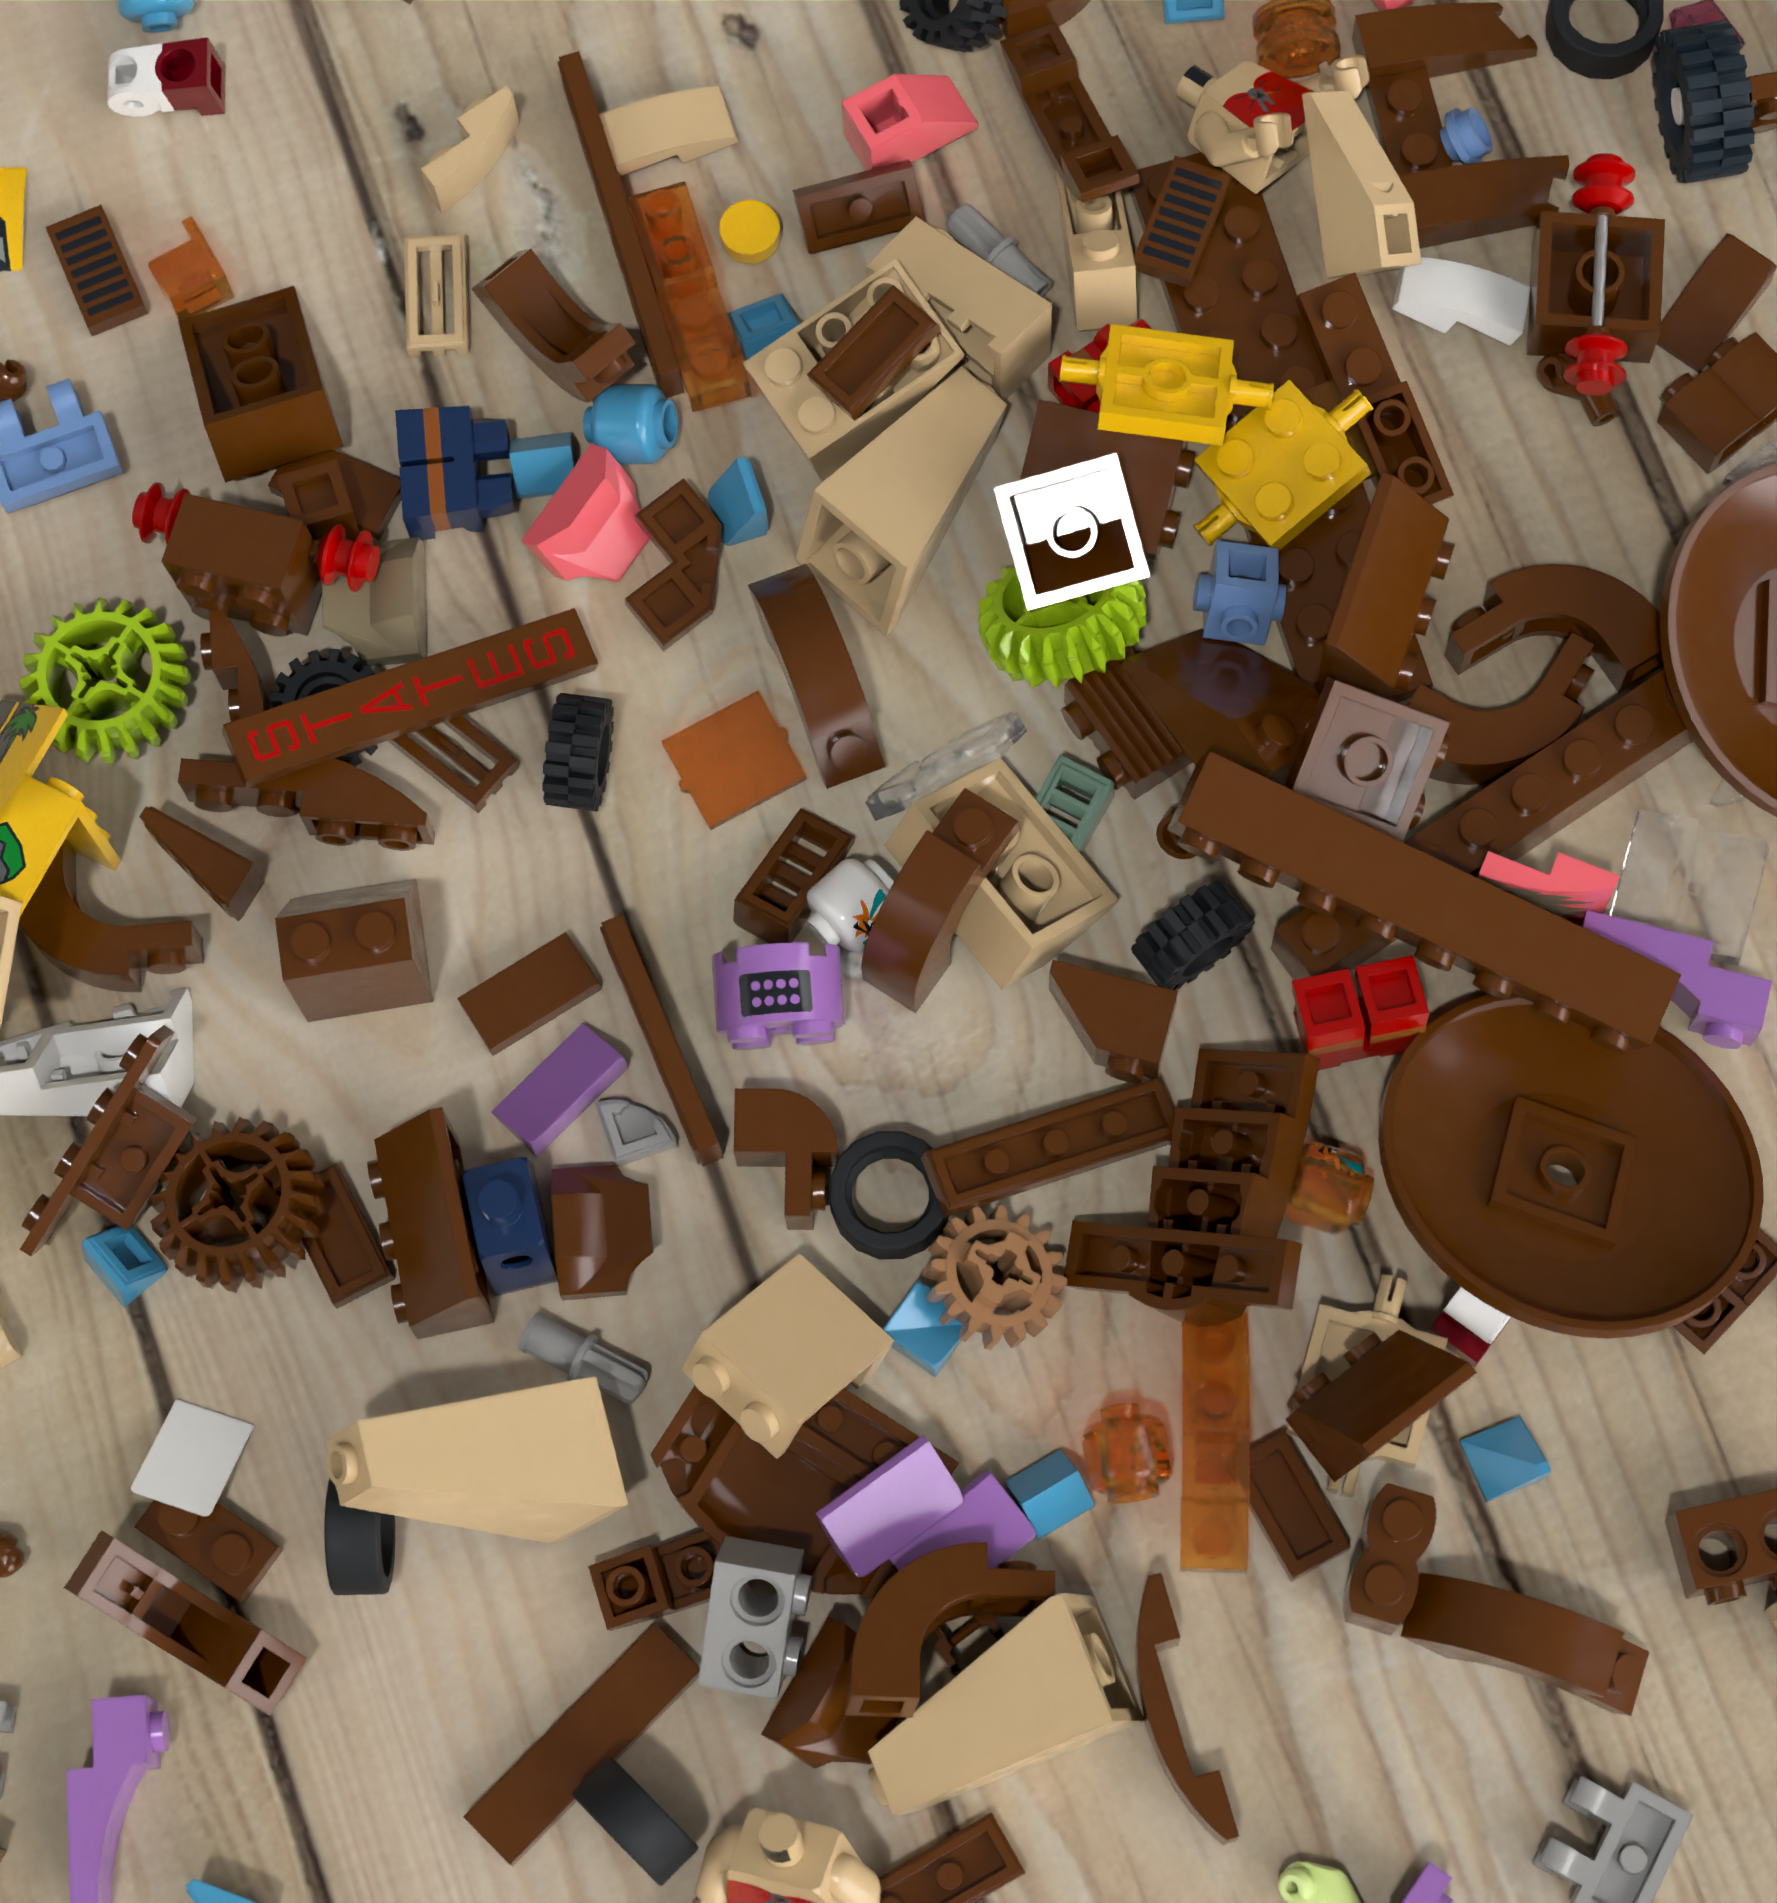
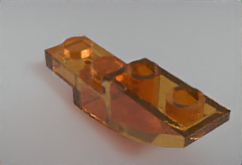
M686 182L675 183L627 197L637 236L675 352L692 412L752 396L748 376L723 304L715 270Z
M1243 1313L1241 1317L1217 1326L1195 1327L1181 1322L1179 1572L1247 1573L1248 1502L1250 1499L1248 1316L1247 1313Z

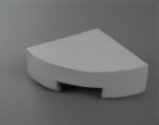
M605 1100L595 1103L615 1164L618 1167L678 1147L674 1135L666 1122L648 1109L624 1100Z

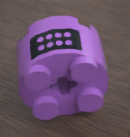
M809 942L746 946L736 948V961L727 963L722 952L715 953L711 958L717 1034L728 1037V1042L732 1043L733 1050L771 1047L770 1036L793 1034L797 1045H821L835 1042L834 1029L840 1028L845 1024L840 947L825 943L826 956L810 955Z

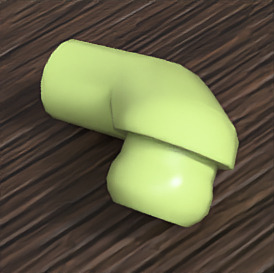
M1308 1861L1291 1863L1285 1868L1278 1879L1279 1894L1287 1903H1361L1347 1875L1337 1868Z

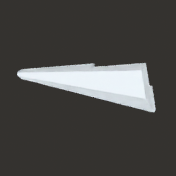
M188 988L170 991V1001L168 1004L139 1013L135 1012L130 1003L113 1008L114 1020L77 1026H73L68 1021L0 1041V1115L88 1116L102 1092L107 1087L116 1092L127 1071L119 1067V1064L135 1038L140 1033L149 1038L151 1034L163 1025L173 1030L175 1034L144 1085L181 1108L194 1084L193 1009Z

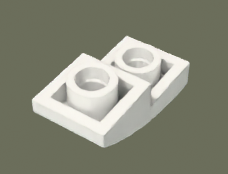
M1421 257L1422 264L1400 268L1392 306L1393 310L1444 334L1458 321L1509 346L1523 333L1530 286L1489 270L1434 258Z

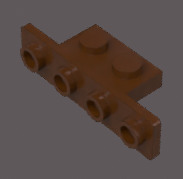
M163 1025L151 1034L149 1038L140 1033L129 1046L119 1064V1067L127 1071L116 1092L107 1087L99 1096L86 1118L87 1121L95 1126L85 1143L82 1145L74 1141L55 1168L54 1174L62 1178L54 1194L51 1198L42 1194L25 1217L21 1227L30 1233L21 1246V1251L29 1256H33L52 1236L74 1198L127 1231L135 1224L149 1201V1196H152L159 1184L160 1172L168 1170L173 1162L175 1153L181 1149L198 1121V1118L144 1085L175 1034L173 1030Z

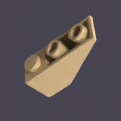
M1332 91L1302 94L1306 121L1305 130L1308 136L1313 174V191L1316 197L1321 235V252L1324 258L1326 278L1344 277L1352 273H1356L1357 276L1369 275L1422 264L1414 202L1349 91Z
M1055 169L1069 290L1076 331L1101 329L1106 324L1128 326L1137 321L1136 271L1121 190L1082 203L1067 188Z

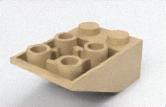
M895 258L746 360L743 365L763 398L820 480L823 481L915 406L965 355ZM894 285L938 324L940 333L854 421L812 384L807 374Z

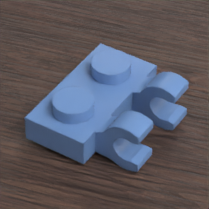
M69 378L46 386L59 425L27 436L18 410H15L12 399L0 402V501L7 514L124 473L104 416L101 411L85 416L77 391L73 389Z

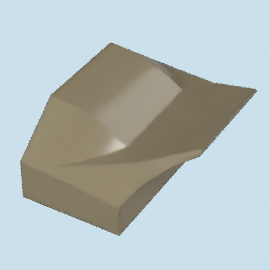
M419 537L373 543V545L378 546L380 549L378 570L373 581L370 583L364 582L357 592L349 590L347 577L338 576L331 586L324 585L322 582L323 628L337 634L352 645L365 666L367 664L370 667L404 664L426 657L425 545Z

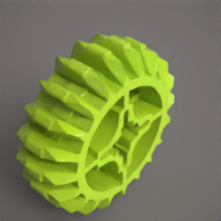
M1002 567L1000 568V580L986 584L987 596L978 602L980 611L979 618L977 619L980 626L978 631L990 660L995 663L998 670L1007 672L1012 681L1026 678L1032 688L1039 686L1045 680H1050L1057 689L1065 679L1075 677L1082 683L1083 676L1086 673L1094 670L1105 673L1108 661L1124 660L1125 647L1133 646L1140 642L1139 630L1147 625L1145 617L1147 610L1144 601L1146 594L1141 579L1027 611L1016 568Z
M98 597L94 612L87 613L82 604L74 602L72 613L75 618L65 623L62 617L52 614L50 622L55 632L51 636L34 632L33 641L41 653L23 654V664L31 672V674L19 678L21 690L25 695L30 696L24 703L61 707L60 685L64 673L68 669L78 682L71 693L74 701L66 711L68 716L52 741L56 750L66 754L75 748V754L78 759L88 763L98 749L104 763L113 765L117 749L124 748L129 758L137 760L139 749L136 743L146 738L150 745L159 747L161 739L156 729L160 725L166 728L177 729L178 720L170 708L187 707L188 697L180 689V687L191 683V674L188 668L181 665L186 661V651L182 644L173 643L176 635L172 627L166 623L157 625L158 618L156 614L147 607L136 614V609L132 602L123 598L114 612H112L107 599ZM106 643L97 650H87L93 646ZM144 651L152 659V675L145 693L138 688L133 680L137 670L140 668L137 660ZM91 676L95 677L98 680L102 678L106 681H111L116 677L120 686L114 682L108 683L102 680L95 684ZM126 711L125 713L114 718L103 720L108 714L112 712Z

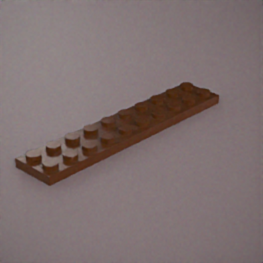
M1202 152L1181 157L1227 173L1221 167H1216L1209 163ZM1173 160L1137 169L1140 183L1128 187L1143 232ZM1232 177L1230 189L1190 288L1188 289L1159 279L1177 333L1234 340L1232 363L1237 372V379L1264 383L1272 382L1274 383V392L1290 379L1312 404L1325 409L1329 413L1336 405L1324 371L1317 358V352L1295 302L1297 294L1262 193L1260 191L1255 194ZM1233 404V409L1227 416L1225 433L1256 407ZM1362 482L1279 551V584H1286V601L1281 622L1276 621L1294 676L1312 685L1319 694H1321L1322 689L1316 688L1325 641L1371 507ZM1244 527L1250 545L1268 547L1255 532ZM1413 633L1407 653L1418 656V660L1407 693L1395 689L1392 700L1397 702L1411 699L1420 683L1430 689L1433 686L1415 633Z

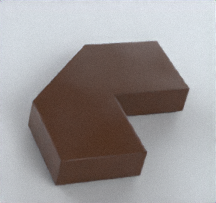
M684 478L635 514L636 523L668 560L670 565L626 597L625 605L663 652L711 616L713 611L722 524Z

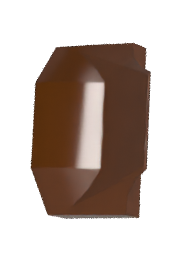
M617 1165L552 1169L551 1202L554 1249L559 1293L562 1301L627 1295L626 1287L631 1273L643 1260L653 1253L648 1184L624 1176Z
M828 1617L800 1665L796 1677L792 1679L761 1735L813 1768H818L831 1762H853L870 1765L872 1761L868 1751L892 1731L899 1717L845 1715L846 1670L857 1632L831 1617Z

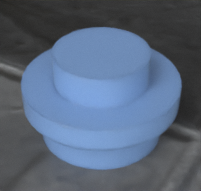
M1471 107L1463 112L1455 108L1445 114L1446 127L1440 130V136L1449 157L1455 162L1461 160L1464 164L1482 162V156L1492 152L1493 143L1489 129L1480 113Z

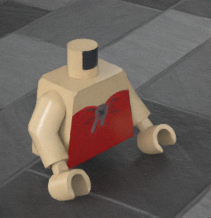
M1362 55L1341 57L1330 66L1333 79L1327 74H1321L1299 82L1289 80L1250 61L1241 62L1219 79L1194 65L1183 75L1176 91L1178 98L1196 108L1187 133L1189 142L1206 156L1209 163L1213 166L1221 167L1246 188L1257 194L1310 154L1308 136L1305 130L1306 121L1302 94L1309 92L1349 91L1353 99H1355L1360 94L1362 87L1366 86L1370 80L1366 59Z
M756 1807L750 1808L744 1825H732L717 1833L709 1841L694 1892L700 1899L692 1903H725L726 1901L727 1903H880L881 1888L875 1872L862 1863L842 1832L832 1827L791 1817L785 1813H776Z

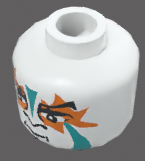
M856 859L841 861L808 890L807 901L813 915L806 921L807 926L824 946L825 943L840 944L850 952L864 951L873 923L894 881L872 859H867L864 863Z

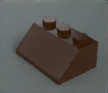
M1384 472L1381 474L1325 641L1316 688L1323 689L1327 677L1389 699H1392L1395 689L1405 693L1408 691L1418 656L1409 654L1407 651L1413 633L1426 636L1437 600L1425 596L1432 577L1444 580L1455 544L1444 541L1449 518L1394 475Z
M443 1108L430 1109L374 1139L378 1159L367 1162L374 1198H385L389 1221L379 1223L383 1252L386 1261L397 1259L401 1283L391 1285L390 1287L398 1324L408 1322L410 1329L417 1339L494 1323L485 1272L477 1249L463 1182L462 1171H465L459 1138Z

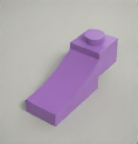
M1589 910L1586 911L1580 927L1682 974L1671 1001L1690 1018L1688 1031L1703 1034L1705 1042L1721 1048L1737 1049L1742 1044L1748 1046L1753 1044L1763 1027L1772 985L1771 980L1710 966L1709 961L1714 943L1712 940Z
M147 1695L91 1699L93 1767L67 1770L70 1903H112L114 1860L127 1810L146 1771L160 1769V1752L169 1750L170 1725L168 1714L166 1711H158V1702Z

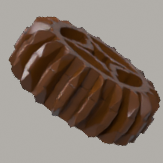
M240 1116L232 1132L224 1123L217 1121L213 1123L212 1137L207 1140L199 1133L190 1132V1141L193 1148L186 1154L182 1151L175 1153L173 1158L177 1165L173 1171L160 1172L161 1178L159 1183L166 1190L149 1196L151 1206L160 1213L150 1221L152 1230L162 1238L159 1242L160 1250L169 1260H175V1268L181 1274L190 1278L196 1275V1280L202 1286L211 1289L220 1281V1284L227 1291L237 1293L244 1278L253 1288L262 1289L264 1272L269 1269L277 1277L286 1278V1266L282 1262L289 1255H292L295 1259L306 1260V1252L299 1243L302 1238L320 1237L319 1228L310 1218L326 1213L325 1203L319 1196H316L325 1187L323 1178L316 1171H313L316 1167L315 1159L306 1149H300V1142L294 1135L285 1131L279 1134V1130L272 1123L264 1120L255 1128L249 1119H243ZM245 1164L265 1165L261 1169L253 1166L244 1172L233 1173L229 1171V1169ZM206 1188H207V1191H206V1193H205L203 1199L200 1201V1199H201L203 1193L205 1192V1190H206ZM231 1188L244 1201L239 1207L246 1216L245 1221L232 1208L236 1201L230 1193ZM278 1206L274 1216L268 1223L272 1211ZM235 1236H243L248 1239L245 1242L232 1246L218 1247L209 1245L215 1240L223 1243Z

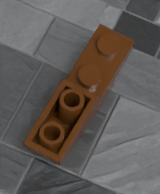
M1356 273L1299 294L1295 302L1317 352V358L1324 371L1335 405L1338 406L1355 389H1358L1373 407L1372 411H1369L1351 426L1346 433L1356 453L1368 465L1372 473L1369 475V478L1377 489L1381 474L1384 472L1396 476L1431 505L1452 497L1454 493L1407 380L1401 382Z
M181 758L178 783L189 802H194V805L202 810L229 812L232 810V805L256 807L258 812L274 817H290L294 815L295 810H300V817L309 835L316 836L315 838L319 842L335 846L351 845L354 839L378 840L380 846L399 851L413 850L416 848V844L434 845L435 831L425 811L403 793L381 779L347 762L334 758L245 788L234 762Z

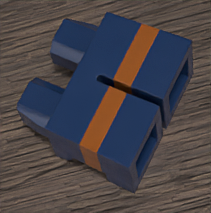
M469 406L395 410L398 458L401 466L399 467L402 514L410 538L419 537L421 541L436 539L435 531L463 527L471 532H484L483 518L497 517L516 511L511 474L502 473L480 476L479 461L510 458V435L506 419H473Z

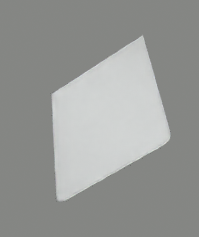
M176 1399L131 1486L132 1492L201 1516H209L255 1425Z

